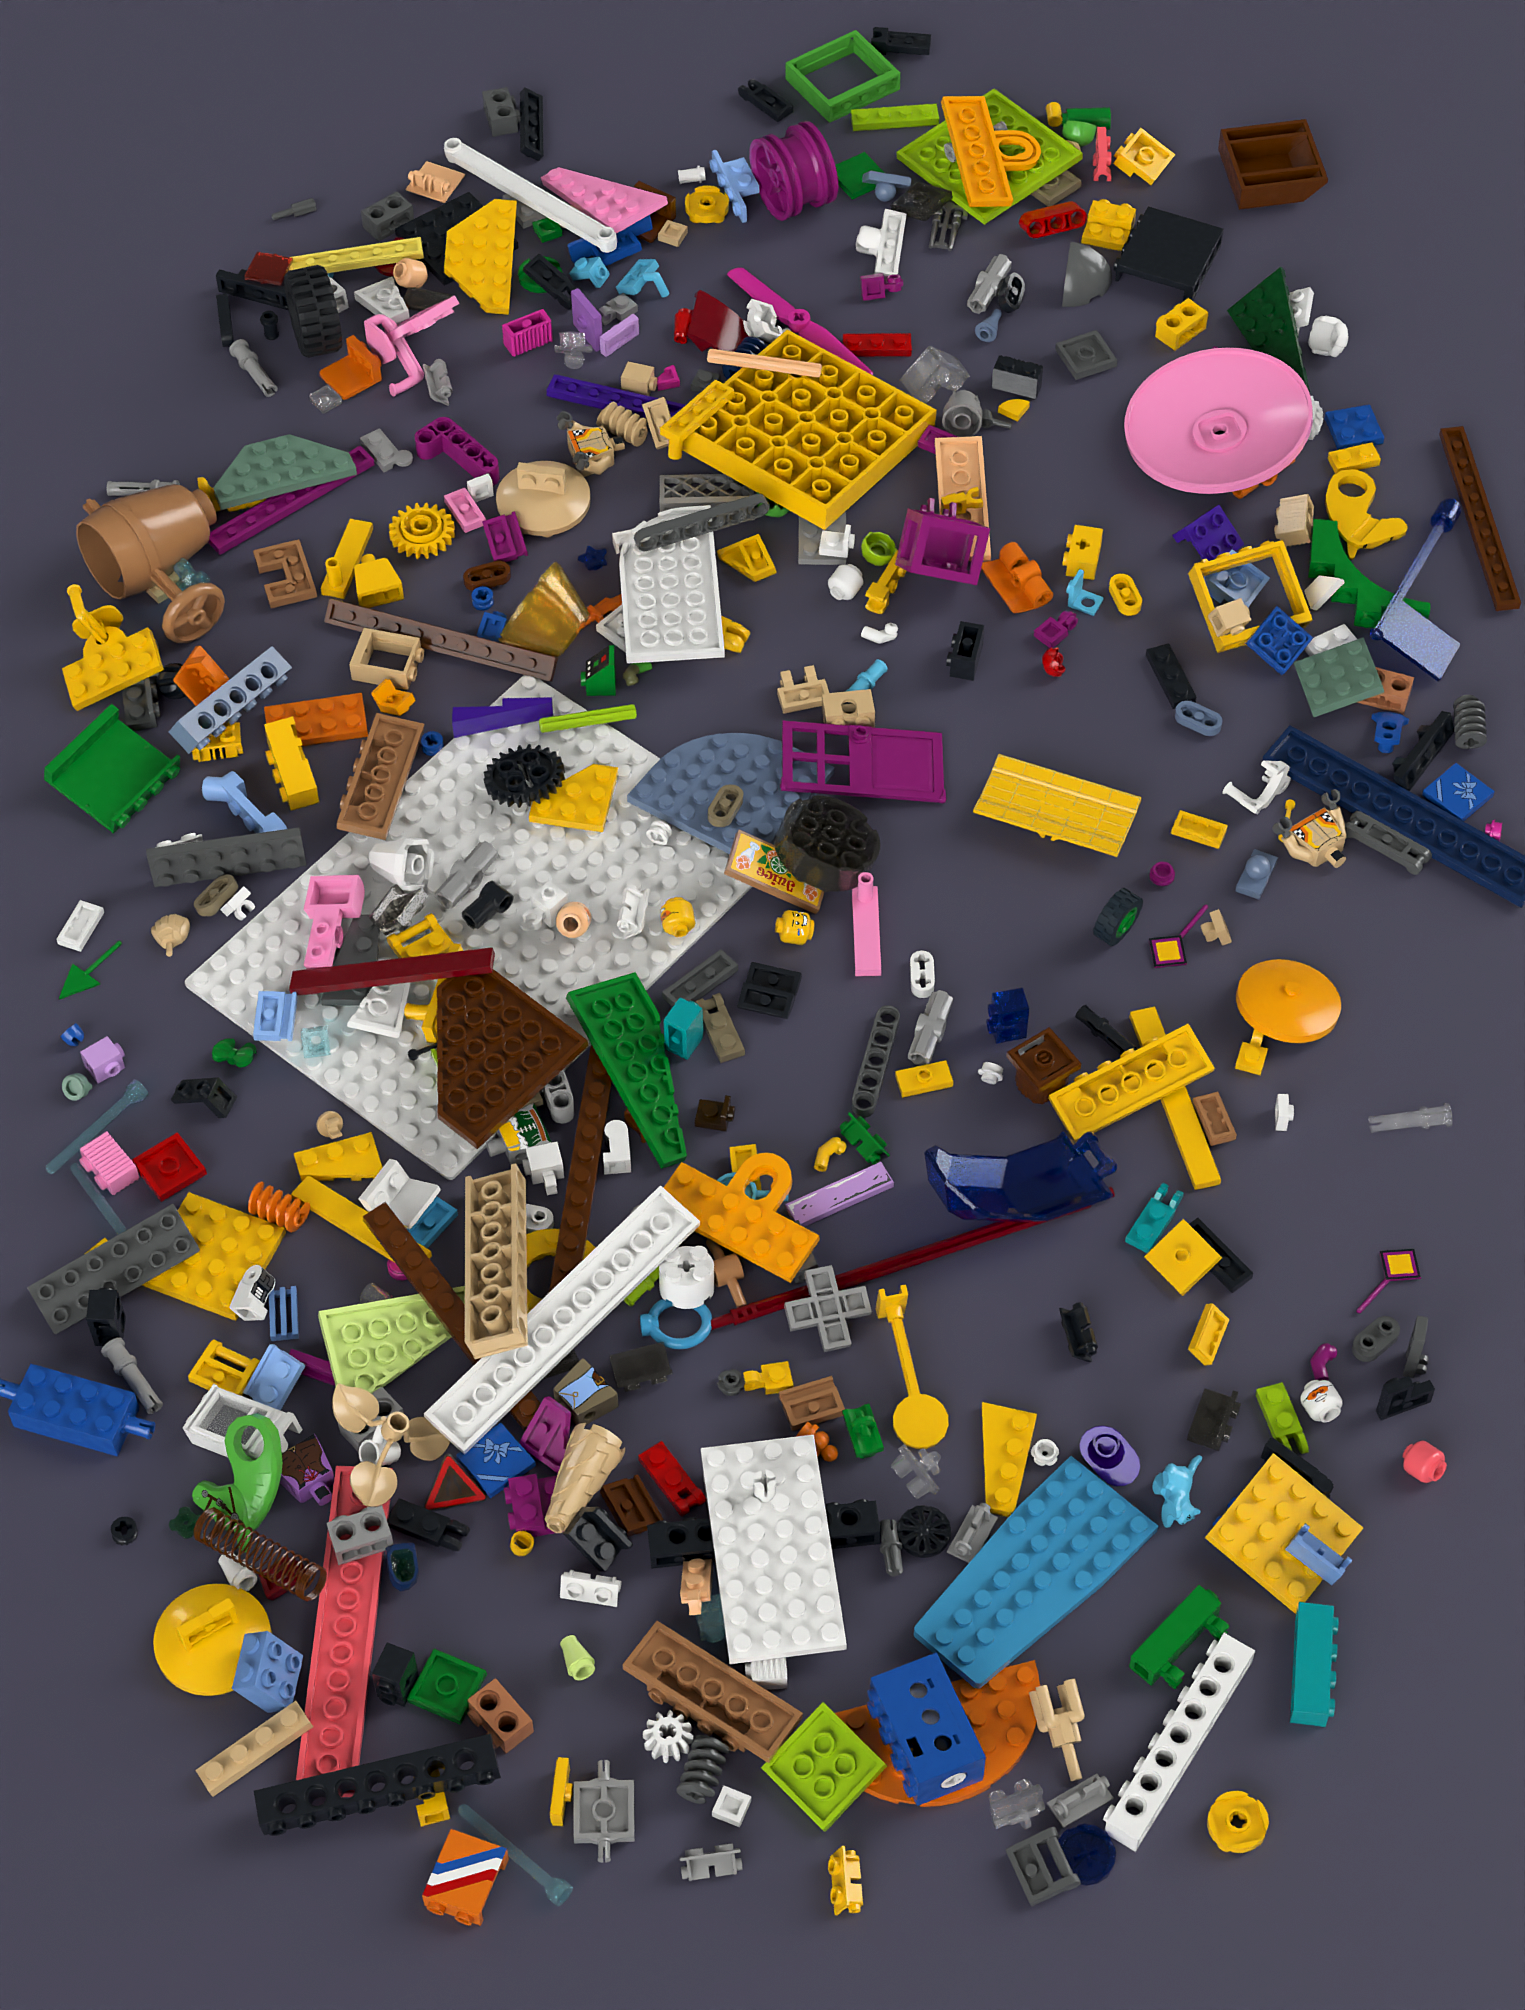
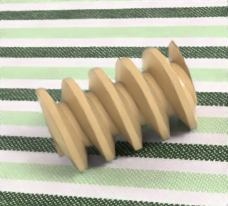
M614 401L606 406L597 418V426L604 427L606 431H610L614 435L622 436L626 442L632 443L636 447L643 444L647 437V419L640 418L636 413L632 415L631 410H625V407L618 406Z

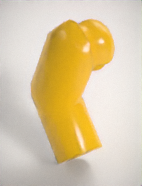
M832 1137L821 1145L817 1151L814 1169L820 1172L826 1171L830 1156L834 1152L838 1155L844 1153L847 1147L846 1143L841 1141L839 1137Z

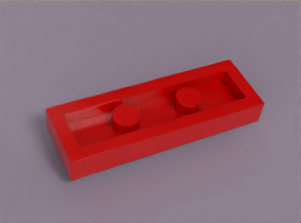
M911 333L843 334V345L856 357L911 356L912 353Z

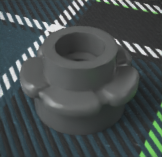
M738 1370L723 1371L718 1376V1388L727 1396L737 1395L745 1385L744 1377H741V1373Z

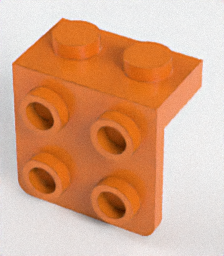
M354 335L346 338L348 355L320 370V377L343 400L349 399L382 381L380 370L382 364L376 354L373 355L368 350L366 344L363 341L360 342Z

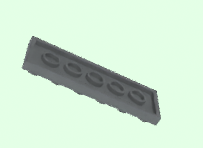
M300 827L146 849L154 887H166L174 884L217 879L226 874L244 876L251 873L271 872L273 870L306 866Z

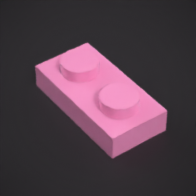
M466 488L444 495L445 504L464 533L483 526L482 521H485L486 518Z

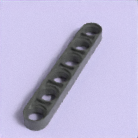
M754 494L642 528L635 533L634 541L640 551H650L759 518L769 511L770 506L763 494ZM762 503L759 507L753 508L757 504ZM740 510L738 513L731 515L734 511ZM717 517L715 520L708 522L711 518ZM696 523L694 526L686 529L690 524ZM673 530L670 534L664 535L667 531ZM650 537L647 541L641 542L644 538Z

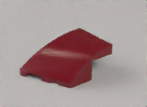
M702 290L695 293L696 302L694 309L691 311V323L688 325L687 336L701 352L709 347L734 352L744 338L750 337L744 329V320L728 306Z

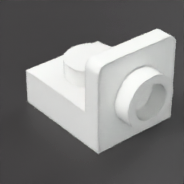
M846 525L845 533L822 531L819 555L847 558L849 548H854L855 534H851V525Z

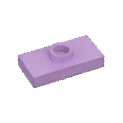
M631 314L601 335V354L607 357L639 335L638 317Z

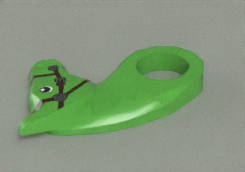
M258 1413L237 1417L228 1426L224 1442L234 1474V1483L218 1486L213 1482L204 1480L196 1485L192 1493L193 1501L204 1511L215 1507L224 1512V1515L231 1516V1519L238 1520V1523H244L245 1527H251L253 1531L260 1526L274 1502L283 1464L279 1431L270 1418ZM248 1426L258 1429L263 1437V1452L257 1459L247 1456L242 1448V1434ZM225 1518L224 1525L230 1521L228 1518ZM232 1522L231 1529L236 1525V1522ZM239 1526L238 1533L243 1529V1526ZM246 1530L245 1537L250 1533V1530ZM243 1532L238 1537L237 1543L241 1540ZM249 1536V1537L247 1538V1540L245 1541V1543H244V1545H243V1547H242V1550H243V1549L246 1547V1545L248 1544V1541H249V1539H250V1536Z

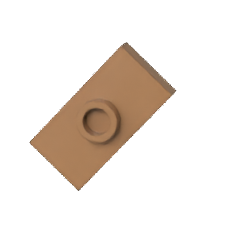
M1219 1092L1194 1097L1192 1104L1210 1146L1236 1140L1237 1134Z

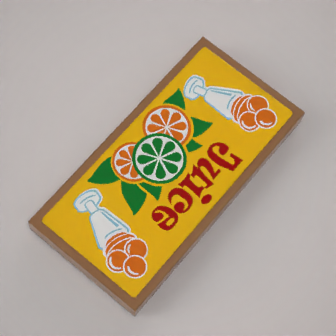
M738 830L735 834L724 874L817 914L821 906L830 870Z

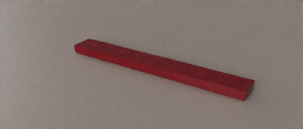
M493 947L297 970L292 971L289 991L290 994L297 992L298 996L492 973L495 952Z

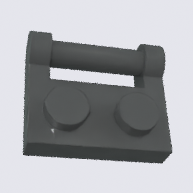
M1055 1827L1041 1831L1005 1849L1032 1907L1064 1891L1072 1890L1081 1884L1078 1875L1073 1873L1058 1841L1059 1834ZM1044 1844H1047L1062 1877L1055 1882L1038 1848Z

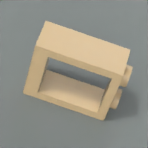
M363 628L349 664L352 680L379 685L385 679H390L395 688L408 690L411 681L416 679L417 665L422 663L424 658V649L421 648L420 638ZM373 650L409 656L404 671L368 665Z

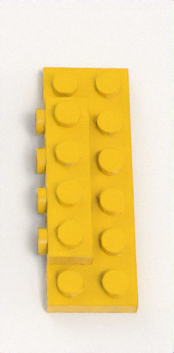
M1186 1024L1159 1039L1157 1037L1148 1039L1143 1043V1047L1136 1051L1134 1048L1125 1051L1120 1055V1059L1114 1062L1108 1060L1097 1067V1071L1089 1075L1087 1072L1080 1074L1073 1080V1083L1050 1094L1048 1099L1072 1141L1076 1143L1210 1074L1215 1068L1190 1025Z

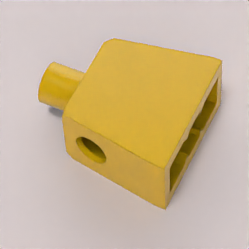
M373 554L362 556L361 564L354 566L359 606L371 608L403 600L402 582L387 558L375 560Z

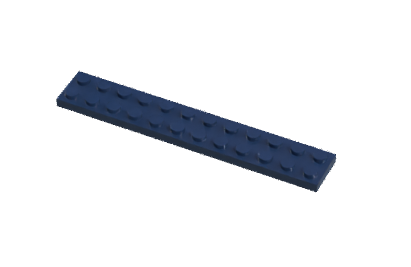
M1291 725L1288 726L1264 754L1262 762L1263 760L1282 761L1290 767L1287 776L1321 796L1327 792L1330 800H1333L1331 790H1338L1340 800L1336 804L1351 813L1355 811L1363 812L1429 849L1432 853L1431 858L1520 908L1524 906L1525 855Z

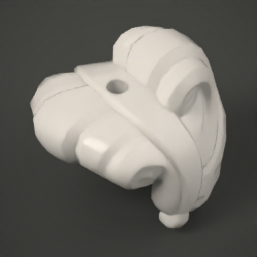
M1327 315L1316 318L1308 340L1312 353L1337 357L1348 343L1349 336L1346 324L1338 318Z

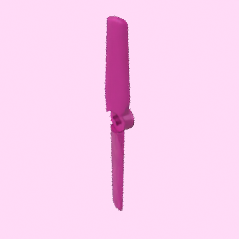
M742 267L734 268L727 273L728 277L753 299L772 305L777 316L776 319L787 325L792 332L798 333L802 338L873 375V372L827 329L810 321L808 311L795 309Z

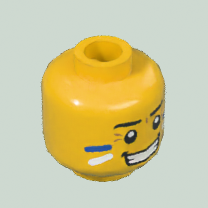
M786 910L782 917H777L775 932L779 933L780 940L784 943L804 945L807 940L812 939L814 920H811L806 912Z

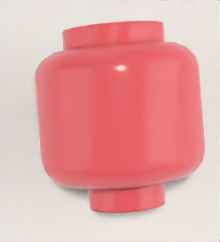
M1419 1441L1414 1445L1410 1444L1403 1452L1404 1470L1417 1480L1429 1483L1435 1482L1443 1476L1447 1466L1444 1453L1430 1443Z

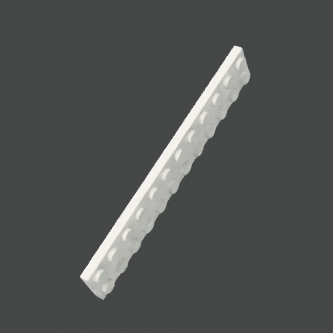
M660 1185L527 1314L528 1346L481 1358L424 1413V1417L465 1455L700 1226V1221Z

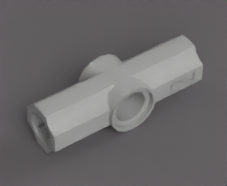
M999 254L994 256L987 269L979 273L975 289L967 301V306L970 307L972 312L977 314L985 312L993 297L999 296L1003 280L1012 265V262L1006 255Z
M486 841L479 842L464 860L459 859L454 863L448 879L435 892V898L443 907L447 909L453 908L469 889L473 891L480 885L484 872L498 857V851L494 849L492 844Z
M938 990L937 992H932L924 1014L921 1013L919 1015L914 1033L915 1037L908 1052V1059L915 1065L929 1064L937 1043L942 1041L946 1029V1019L953 1004V998L945 991Z

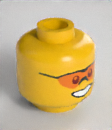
M681 897L668 899L660 909L662 927L670 935L675 937L686 936L696 924L692 904Z

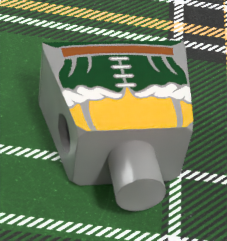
M532 1103L520 1109L497 1130L498 1138L487 1141L486 1147L490 1157L505 1152L509 1163H516L518 1165L523 1164L522 1160L527 1159L526 1148L546 1145L552 1142L535 1104Z

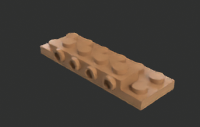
M376 713L367 740H362L361 757L355 759L353 766L354 776H349L346 787L348 793L347 795H342L337 829L386 840L424 732L423 723Z
M659 1621L654 1623L623 1663V1670L647 1685L648 1695L654 1702L663 1704L665 1701L673 1707V1712L677 1716L682 1714L684 1720H687L689 1717L696 1721L698 1729L704 1734L711 1736L714 1733L722 1738L721 1742L727 1745L731 1751L735 1752L739 1749L745 1752L749 1750L768 1763L771 1762L778 1749L785 1743L803 1718L802 1712Z

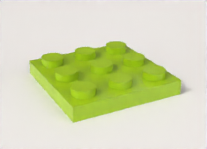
M822 1702L778 1749L771 1762H766L761 1768L826 1832L888 1765Z

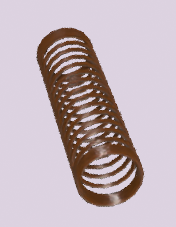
M215 1507L205 1510L196 1521L194 1527L195 1540L205 1544L207 1547H212L213 1550L219 1551L220 1554L226 1555L227 1558L233 1559L234 1562L240 1563L241 1566L247 1567L250 1571H254V1573L261 1575L277 1586L283 1587L284 1590L290 1591V1593L297 1595L300 1599L306 1602L312 1601L324 1588L327 1579L325 1568L318 1564L316 1565L314 1562L309 1563V1559H302L300 1554L295 1555L293 1550L288 1551L287 1547H281L280 1543H274L271 1538L267 1539L264 1534L260 1535L258 1531H253L251 1527H245L244 1523H238V1520L231 1519V1516L224 1515V1512ZM213 1514L205 1525L203 1538L201 1539L200 1532L206 1519ZM217 1515L213 1529L205 1537L210 1521ZM225 1518H228L230 1521L224 1525ZM232 1522H236V1525L231 1529ZM229 1524V1528H228L226 1534H225L224 1537L220 1540L221 1535H222L224 1529H225L226 1526ZM239 1526H243V1529L238 1533ZM236 1528V1531H235L234 1536L232 1537V1539L230 1540V1542L227 1544L228 1539H229L231 1533H232L233 1530ZM246 1530H250V1533L245 1537ZM243 1532V1535H242L241 1540L239 1541V1543L237 1544V1546L234 1548L235 1543H236L238 1537H239L240 1534ZM253 1533H256L257 1537L252 1541ZM219 1534L217 1543L212 1544V1540ZM250 1536V1539H249V1541H248V1544H247L246 1547L242 1550V1547H243L245 1541H246L247 1538ZM260 1537H263L265 1540L259 1545ZM226 1538L224 1547L219 1548V1544ZM257 1540V1543H256V1545H255V1548H254L253 1551L249 1554V1551H250L252 1545H253L254 1542ZM267 1541H270L272 1544L266 1549ZM233 1542L231 1551L227 1552L226 1548ZM264 1544V1547H263V1549H262V1552H261L260 1555L256 1558V1555H257L259 1549H260V1548L262 1547V1545ZM274 1545L279 1546V1548L273 1553ZM240 1546L238 1555L234 1556L233 1552ZM271 1548V1551H270V1553H269V1556H268L267 1559L263 1562V1559H264L266 1553H267V1552L269 1551V1549ZM281 1549H285L286 1552L280 1557ZM247 1550L245 1559L241 1560L240 1555ZM278 1552V1555H277V1557H276V1560H275L274 1563L270 1566V1564H271V1562H272V1560H273V1557H274V1556L276 1555V1553ZM288 1553H292L293 1557H291L286 1563L288 1559ZM254 1554L252 1563L248 1564L247 1559ZM284 1556H285V1559H284L283 1564H282L281 1567L277 1570V1568H278V1566H279L281 1560H282V1559L284 1558ZM295 1557H299L300 1561H298L296 1565L293 1567L295 1563ZM261 1558L259 1567L255 1568V1563ZM291 1560H293L292 1563H291L290 1568H289L288 1571L285 1573V1570H286L287 1566L289 1565V1563L291 1562ZM306 1561L307 1565L300 1571L302 1562ZM268 1562L267 1570L262 1572V1567ZM299 1565V1568H298L297 1572H296L295 1575L292 1577V1575H293V1573H294V1570H295L296 1567ZM275 1566L274 1574L269 1576V1571ZM284 1567L281 1578L276 1580V1575ZM317 1570H320V1577L315 1588L310 1594L304 1596V1591L313 1582ZM291 1571L288 1582L283 1584V1579ZM298 1575L295 1586L291 1588L290 1583ZM312 1576V1579L310 1580V1582H309L308 1585L306 1586V1584H307L309 1578Z

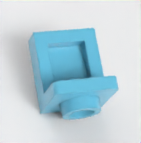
M600 257L580 258L575 262L574 268L569 273L573 281L590 278L595 288H600L610 275Z

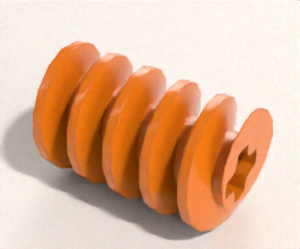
M258 1182L249 1197V1213L254 1216L258 1215L263 1220L267 1219L270 1223H276L280 1228L285 1227L291 1233L297 1231L307 1219L311 1208L310 1204L306 1202L300 1208L301 1199L296 1198L291 1204L292 1195L286 1194L282 1199V1190L278 1189L273 1194V1186L269 1185L264 1190V1182Z

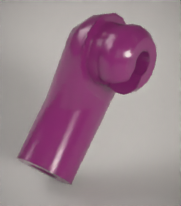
M1329 1343L1320 1345L1310 1359L1315 1380H1329L1326 1363L1329 1360L1332 1361L1333 1357L1336 1358L1337 1356L1336 1347Z

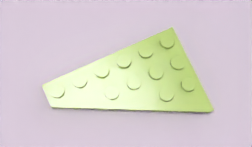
M465 1286L452 1288L465 1304ZM420 1294L322 1310L318 1313L335 1386L340 1383L345 1386L364 1389L371 1394L381 1386H386L452 1337Z

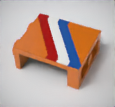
M450 1829L422 1894L424 1905L434 1914L444 1915L446 1913L455 1916V1919L464 1925L471 1926L474 1923L481 1926L483 1922L482 1910L499 1869L505 1870L509 1861L507 1848Z

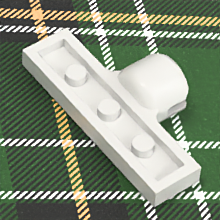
M889 209L884 210L881 229L861 226L856 240V250L858 252L876 256L874 274L882 273L884 280H887L889 275L898 274L906 213Z

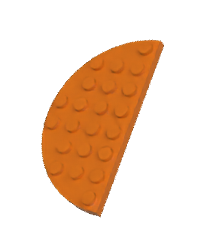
M1035 1660L1004 1668L978 1689L972 1687L964 1679L951 1682L986 1756L984 1777L980 1782L924 1803L920 1807L943 1806L972 1798L991 1788L993 1783L1005 1774H1008L1020 1761L1030 1744L1037 1725L1029 1692L1036 1691V1687L1040 1686ZM867 1705L835 1713L888 1765L864 1792L899 1804V1802L916 1804L913 1797L908 1798L902 1784V1781L905 1780L901 1770H895L890 1754H893L889 1744H883L878 1730L881 1727L877 1718L872 1719Z

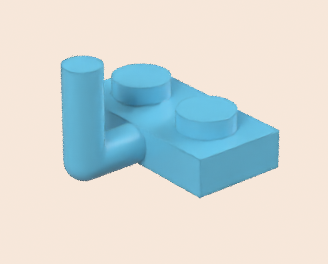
M639 259L616 286L619 295L622 293L625 295H636L647 281H654L661 297L668 296L669 291L660 273L655 272L659 267L656 259Z

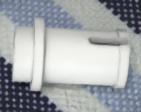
M697 166V168L678 170L680 184L697 181L702 183V181L706 180L704 167Z

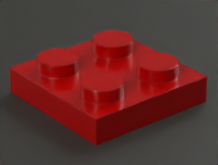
M178 1132L132 1159L139 1174L161 1202L207 1175L206 1168Z

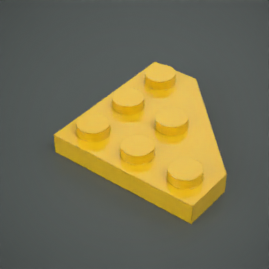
M592 764L561 781L562 787H556V794L549 793L550 799L542 797L540 798V804L532 801L529 822L603 832L618 777V767Z

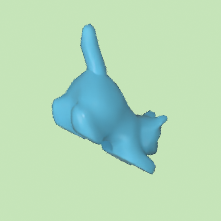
M1201 1455L1191 1459L1188 1467L1176 1466L1173 1463L1168 1464L1163 1473H1159L1153 1481L1154 1493L1163 1495L1165 1499L1161 1517L1166 1528L1171 1527L1174 1520L1182 1525L1191 1521V1519H1195V1515L1201 1513L1199 1509L1191 1505L1189 1500L1192 1477L1202 1460Z

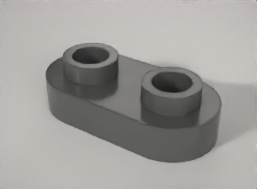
M1381 1316L1375 1319L1354 1338L1352 1345L1353 1355L1363 1362H1371L1377 1359L1397 1341L1400 1333L1398 1322L1389 1316ZM1382 1326L1389 1327L1391 1330H1384ZM1368 1342L1371 1346L1367 1347L1363 1343Z

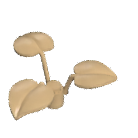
M340 1383L334 1389L332 1398L333 1413L337 1422L344 1429L358 1433L364 1429L366 1424L370 1427L382 1425L381 1434L387 1440L376 1465L369 1461L361 1462L354 1467L350 1475V1485L353 1492L367 1507L381 1506L395 1493L397 1488L396 1473L390 1468L381 1467L393 1442L399 1441L403 1436L404 1442L410 1443V1450L413 1455L426 1461H433L441 1457L450 1444V1441L425 1417H416L409 1420L404 1413L393 1412L388 1418L382 1416L379 1420L373 1421L379 1414V1404L374 1395L364 1389L345 1386Z

